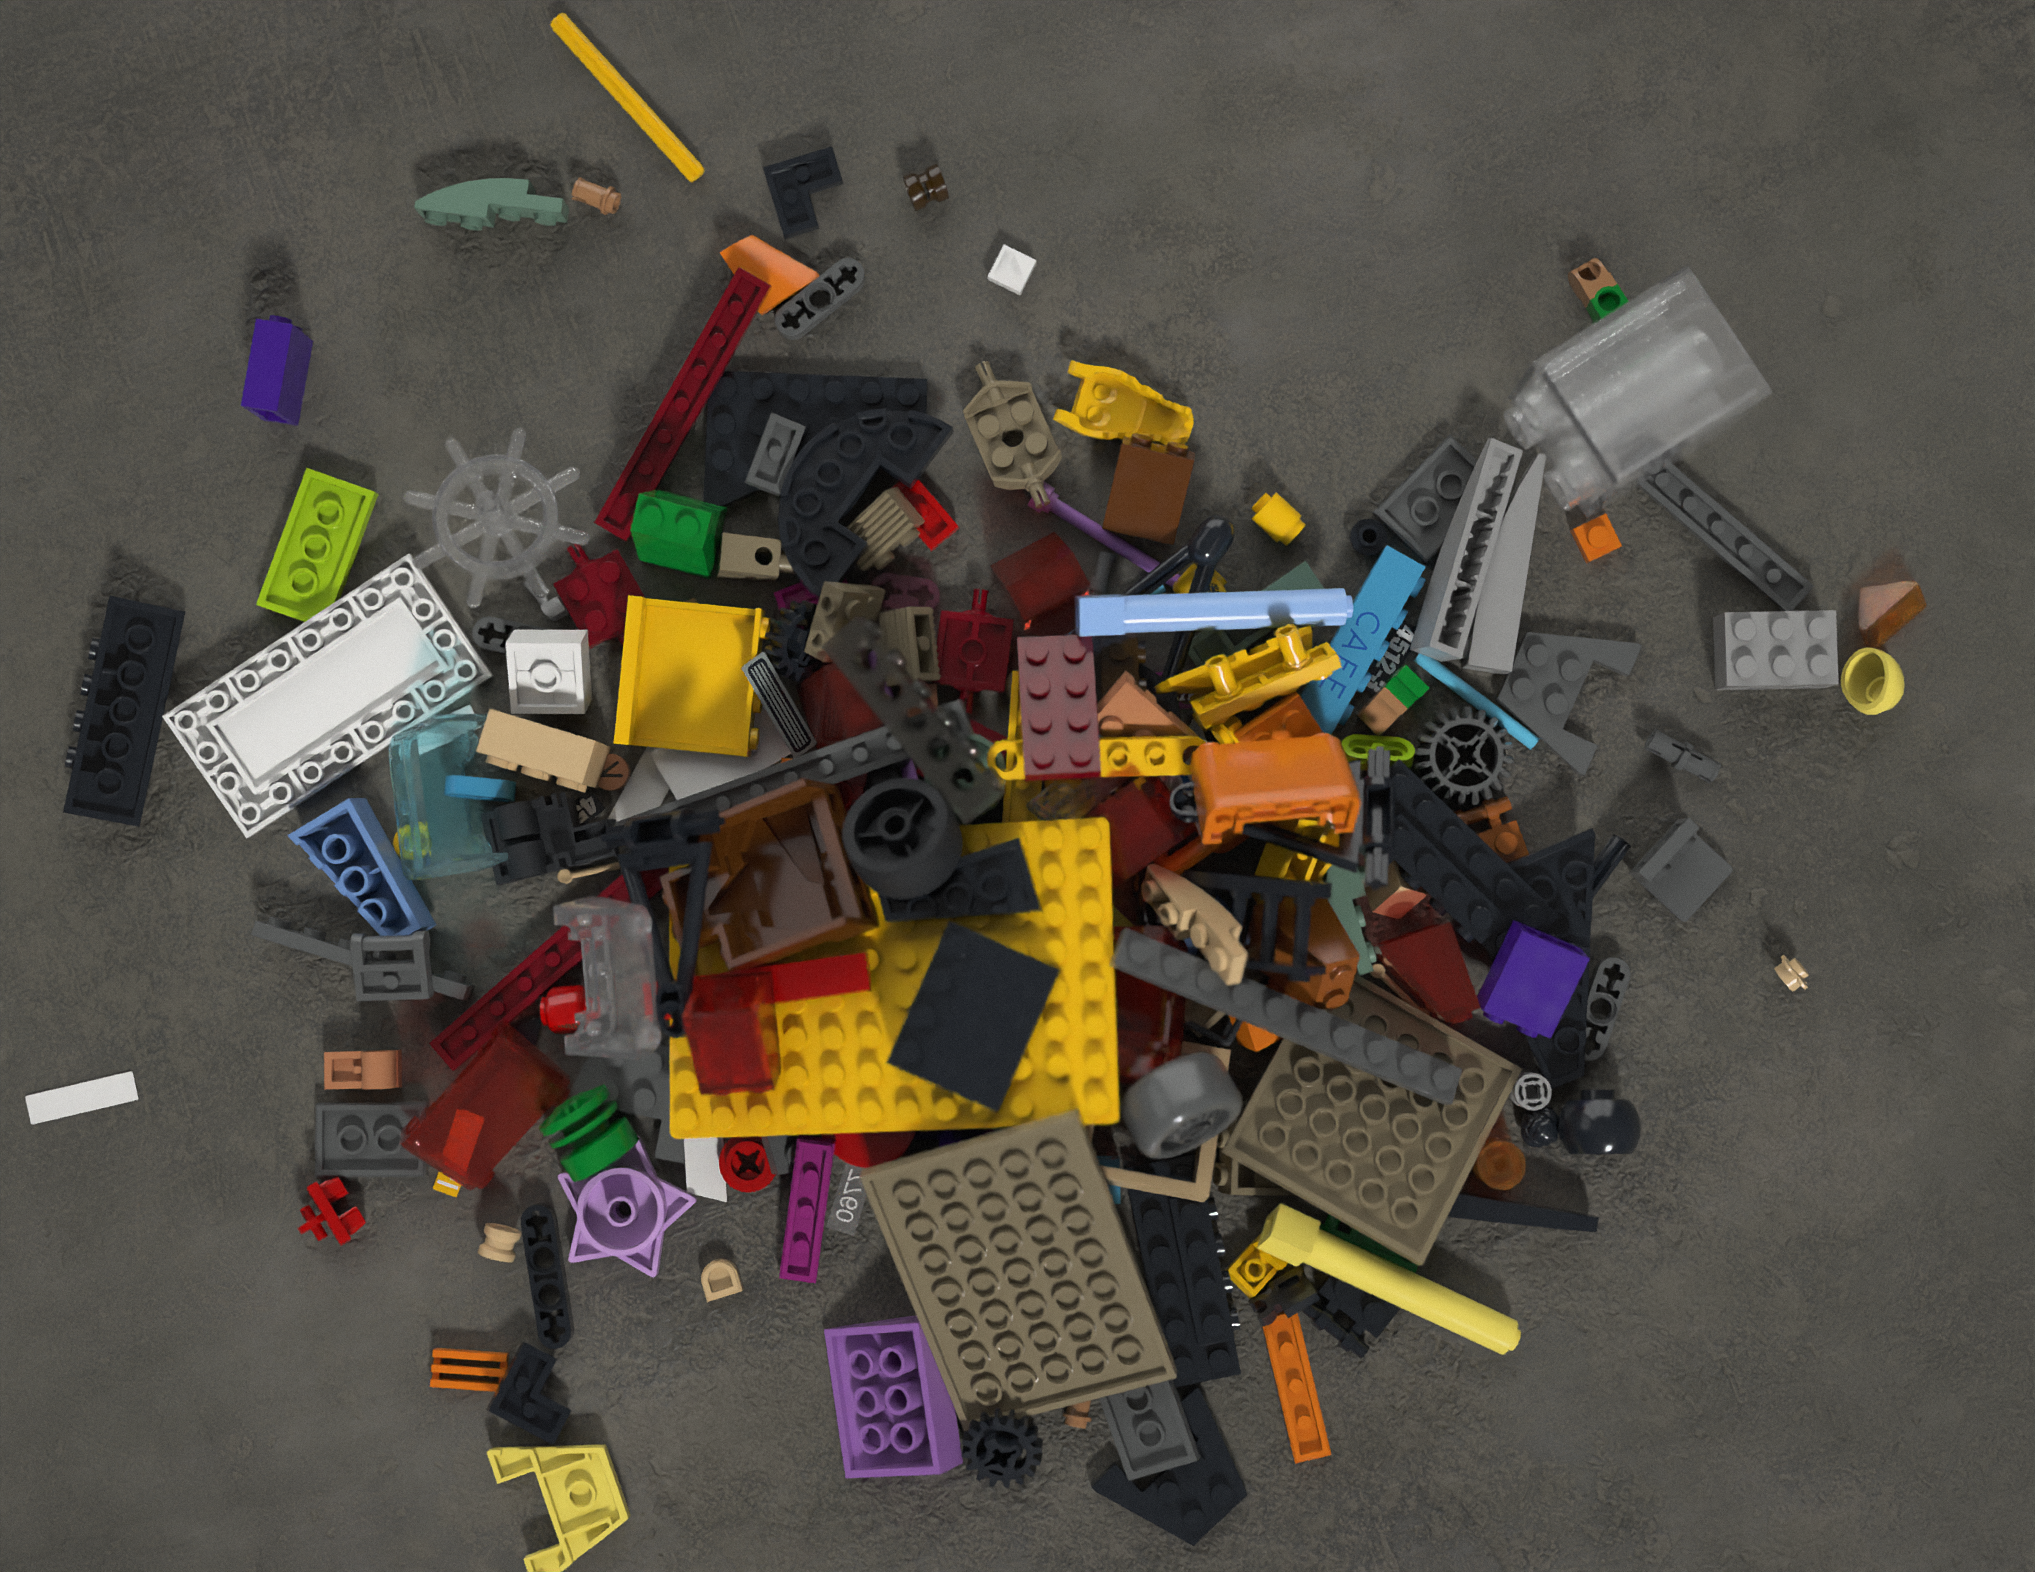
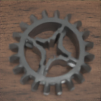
M1470 706L1463 708L1461 718L1456 707L1450 708L1448 711L1449 721L1443 713L1436 714L1435 719L1439 727L1431 722H1427L1424 728L1430 734V737L1419 734L1416 738L1419 743L1426 745L1425 749H1415L1414 754L1415 756L1424 757V762L1414 765L1415 770L1426 768L1428 772L1420 780L1424 783L1433 780L1435 784L1430 789L1435 794L1442 788L1444 792L1441 800L1445 803L1450 801L1453 794H1455L1457 806L1464 805L1466 795L1471 805L1478 804V792L1485 800L1491 799L1493 796L1489 785L1495 790H1502L1504 785L1497 776L1502 778H1509L1511 776V772L1503 768L1502 764L1514 763V757L1504 756L1503 751L1513 748V743L1507 742L1502 744L1500 741L1501 737L1508 734L1507 729L1504 728L1497 732L1493 730L1499 721L1496 717L1491 718L1485 724L1483 722L1486 716L1485 710H1479L1473 719ZM1463 726L1474 729L1477 733L1467 742H1461L1455 737L1451 738L1445 731L1452 727ZM1485 740L1490 746L1492 755L1489 770L1480 757V749ZM1438 742L1442 745L1441 748L1448 757V762L1442 773L1439 771L1435 759V750ZM1472 746L1467 756L1471 761V765H1468V762H1464L1455 766L1460 757L1456 748L1459 747L1461 751ZM1461 770L1468 771L1482 779V781L1474 786H1460L1450 782Z

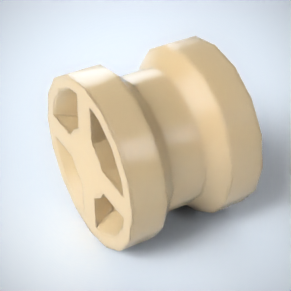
M486 1223L484 1227L486 1238L484 1243L479 1245L478 1254L492 1260L514 1262L516 1254L513 1248L515 1242L520 1240L522 1232L509 1226Z

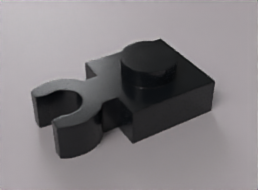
M1299 1265L1269 1282L1268 1285L1272 1290L1271 1293L1267 1295L1257 1294L1248 1302L1254 1312L1262 1307H1267L1264 1312L1257 1315L1261 1325L1267 1326L1275 1321L1279 1312L1284 1311L1287 1318L1319 1301L1320 1298Z

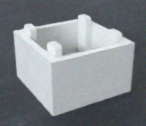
M514 630L506 642L511 714H585L592 700L588 630Z

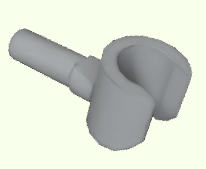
M530 579L523 583V586L536 598L543 613L550 620L557 621L568 614V610L559 596L548 601L547 597Z

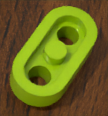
M1353 734L1345 737L1341 743L1348 762L1361 760L1360 770H1367L1368 750H1376V746H1382L1384 750L1390 751V766L1398 758L1408 768L1413 764L1415 748L1408 740L1400 737Z

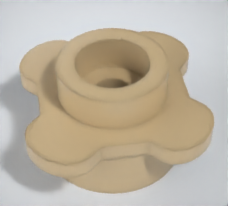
M1782 955V963L1774 968L1776 973L1792 992L1800 986L1803 989H1807L1808 986L1806 985L1805 978L1809 974L1796 958L1789 961L1785 955Z

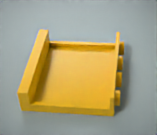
M628 595L614 744L751 757L752 750L758 749L760 729L754 728L755 713L761 714L763 704L744 674L742 666L759 655L762 651V641L768 640L765 634L770 632L771 619L765 617V610L649 599Z

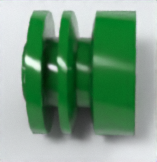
M605 1084L586 1092H580L555 1108L553 1113L538 1126L543 1136L558 1132L548 1142L552 1149L567 1144L571 1146L559 1160L573 1182L580 1181L602 1170L628 1152L639 1140L626 1117L608 1122L607 1118L618 1108V1104L615 1100L600 1105L611 1094Z

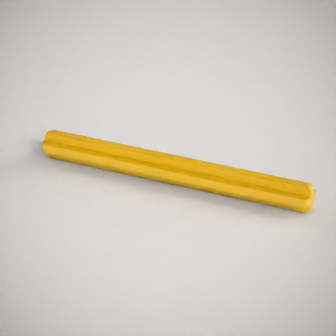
M565 13L558 14L550 23L553 31L690 182H694L704 173L702 164Z

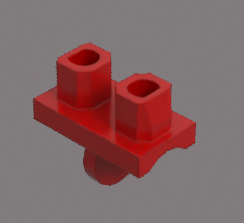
M336 1177L320 1185L316 1181L307 1187V1192L321 1214L316 1216L310 1205L303 1207L299 1211L306 1223L297 1229L301 1235L311 1230L319 1242L328 1236L321 1225L326 1221L340 1246H343L351 1241L350 1236L356 1233L366 1221L356 1206L337 1216L331 1204L346 1196L348 1192L340 1178Z

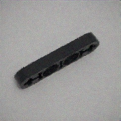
M537 1203L528 1207L523 1212L520 1225L538 1337L545 1347L559 1349L564 1347L574 1335L573 1315L557 1216L551 1206L545 1203ZM535 1211H539L542 1217L547 1216L548 1222L542 1225L543 1237L551 1234L552 1240L532 1243V1238L539 1236L537 1225L530 1224V1218L535 1216ZM540 1247H547L554 1254V1262L548 1268L539 1266L535 1261L536 1250ZM553 1284L557 1286L560 1291V1299L557 1303L547 1304L542 1300L540 1294L544 1285ZM563 1308V1313L556 1315L558 1327L565 1328V1333L560 1336V1341H556L554 1335H548L547 1329L553 1326L552 1314L544 1317L543 1312H553Z

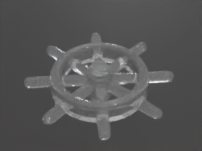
M521 428L513 431L506 455H484L470 460L457 439H447L445 447L457 468L445 478L436 496L414 490H408L404 494V501L406 503L432 510V524L438 541L437 544L416 555L412 561L413 566L417 569H423L447 555L456 566L466 573L473 575L467 596V605L471 608L480 606L487 579L506 580L523 575L537 597H546L549 589L536 567L548 556L556 539L578 545H585L590 540L587 532L560 525V509L555 496V492L573 483L580 477V470L572 466L547 480L534 466L521 460L527 435L525 430ZM501 474L495 495L493 491L488 490L481 477ZM515 477L522 479L532 486L533 489L509 502ZM467 485L476 497V505L455 500ZM542 502L543 521L517 515L534 504ZM450 514L477 520L452 535ZM513 529L538 536L532 545L525 550ZM484 534L478 558L469 555L460 548ZM499 537L511 554V559L493 561Z

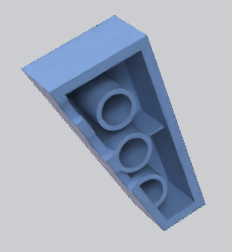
M348 798L287 835L296 845H300L310 856L309 859L318 869H322L335 883L334 886L337 890L355 904L358 912L380 936L413 935L415 931H427L436 926L435 921L366 798Z

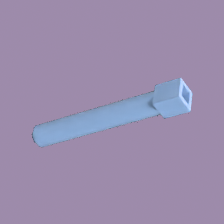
M1344 588L1126 596L1119 594L1074 596L1075 633L1079 636L1281 628L1291 624L1296 627H1306L1309 625L1311 627L1345 625L1347 618H1351L1353 615V600L1351 595H1346Z

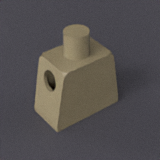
M722 533L719 541L716 578L776 582L779 573L795 574L785 552L781 551V540ZM759 554L765 555L769 560V564L760 565L756 561L755 556Z

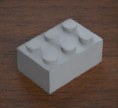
M1836 610L1724 612L1713 617L1715 690L1828 688L1839 684Z

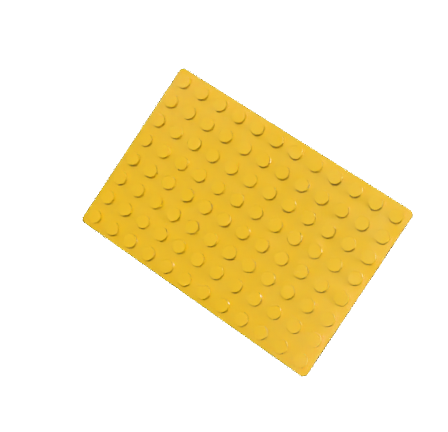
M1105 818L959 825L963 839L961 857L1016 838L1021 839L1043 912L888 923L885 921L878 893L868 886L880 927L842 942L825 941L757 967L866 952L869 954L872 991L699 1015L695 1030L691 1034L683 1038L670 1037L671 1136L675 1139L1002 1128L1020 1126L1077 1109L1084 1125L1116 1123L1119 1120L1120 1111L1115 968L1109 966L1114 953L1109 822ZM688 865L669 867V873ZM669 911V964L674 979H677L681 948L672 933L673 922ZM949 921L1060 970L999 1112L886 1063ZM720 941L698 950L695 976L736 971L728 969L727 964L723 961L720 954Z

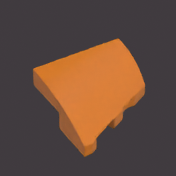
M750 235L720 252L733 274L740 267L772 286L758 311L760 315H764L790 296L797 295L819 277L816 271L754 235Z

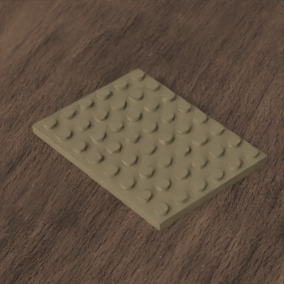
M1078 1109L861 1171L860 1179L964 1432L968 1431L972 1419L979 1422L981 1412L983 1411L990 1417H993L996 1408H1000L1003 1416H1008L1010 1410L1013 1409L1015 1410V1418L1020 1419L1024 1416H1032L1177 1378L1175 1362Z

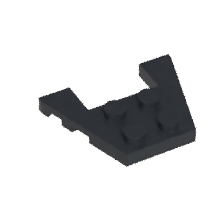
M1197 1385L1180 1400L1190 1429L1197 1436L1195 1443L1200 1454L1197 1461L1161 1471L1143 1489H1140L1133 1480L1128 1481L1125 1471L1116 1462L1091 1483V1488L1098 1494L1192 1546L1201 1540L1248 1495L1204 1396Z

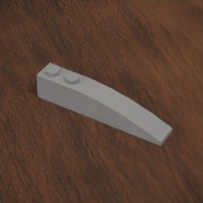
M1488 438L1469 478L1440 550L1410 650L1441 662L1462 658L1523 450L1494 438Z
M1539 453L1531 461L1507 503L1463 651L1462 668L1501 675L1512 672L1547 454Z

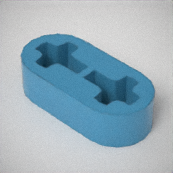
M458 775L445 777V796L497 802L515 801L516 782Z

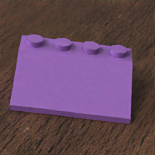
M917 1316L846 1325L824 1330L846 1478L942 1474L963 1463L955 1408Z

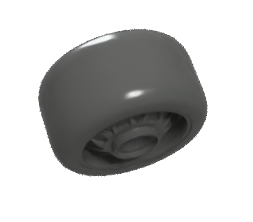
M1194 1053L1172 1060L1137 1081L1123 1097L1121 1113L1139 1149L1148 1157L1162 1159L1194 1149L1221 1133L1239 1115L1242 1099L1225 1065L1219 1058L1209 1053Z

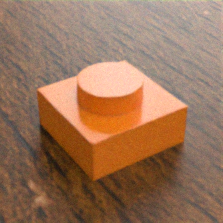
M1606 513L1570 531L1586 564L1622 546Z

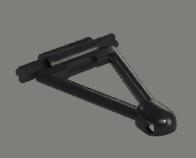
M1220 515L1207 517L1195 530L1189 542L1128 588L1121 596L1150 595L1191 562L1197 565L1189 593H1208L1216 565L1221 561L1233 543L1235 531L1232 523ZM1073 631V632H1072L1071 634H1069V635H1077V634L1075 633V631ZM1176 631L1162 677L1144 664H1139V678H1146L1147 690L1151 694H1157L1155 690L1156 685L1171 677L1182 674L1195 631Z
M1376 746V750H1368L1367 778L1360 779L1361 760L1349 761L1358 786L1361 805L1354 831L1339 833L1338 847L1264 821L1244 823L1242 832L1239 833L1356 874L1358 871V853H1361L1365 856V885L1371 886V889L1379 890L1380 886L1387 887L1388 857L1395 852L1396 785L1390 778V751L1384 750L1382 746ZM1193 782L1182 784L1170 796V810L1177 819L1183 822L1199 823L1194 792H1183L1185 789L1194 790Z
M685 808L629 818L624 825L606 827V834L601 835V841L607 842V849L629 847L632 853L616 856L659 988L656 994L657 1021L664 1033L672 1038L688 1036L695 1030L697 1025V1005L693 986L713 842L696 843L700 835L721 832L720 826L725 825V818L719 816V810L696 813L693 809ZM692 864L677 979L675 981L640 871ZM667 1013L672 1017V1025L670 1027L666 1026L664 1021Z

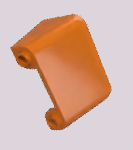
M1319 733L1312 737L1218 744L1207 742L1200 745L1191 756L1190 769L1202 845L1221 843L1222 832L1232 827L1234 828V833L1242 832L1243 824L1248 822L1316 817L1318 826L1326 825L1327 820L1332 822L1334 833L1354 831L1361 805L1360 796L1343 746L1337 737L1328 733Z

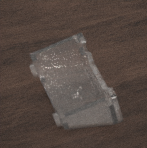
M586 897L553 906L555 925H566L572 932H568V940H581L586 1010L575 1014V1021H580L575 1034L564 1036L566 1055L636 1060L651 1055L660 1043L661 1032L656 1011V983L651 933L652 920L647 909L642 905L607 897Z

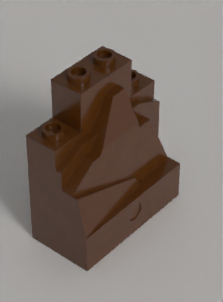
M802 778L720 812L719 816L725 818V825L720 826L721 832L700 835L696 843L713 842L699 949L720 941V954L728 969L749 970L825 941L842 942L880 927L868 885L859 877L851 865L844 848L842 829L844 828L843 824L847 814L838 785ZM692 864L660 877L663 885L662 897L665 904L669 907L673 922L672 933L680 948Z

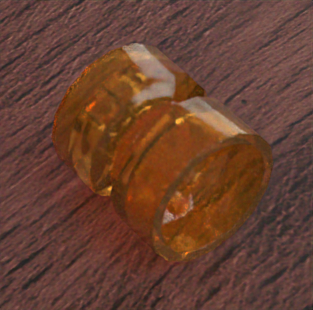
M1488 1137L1471 1172L1475 1178L1491 1188L1505 1190L1514 1187L1521 1181L1525 1175L1526 1162L1523 1153L1517 1146L1501 1138Z

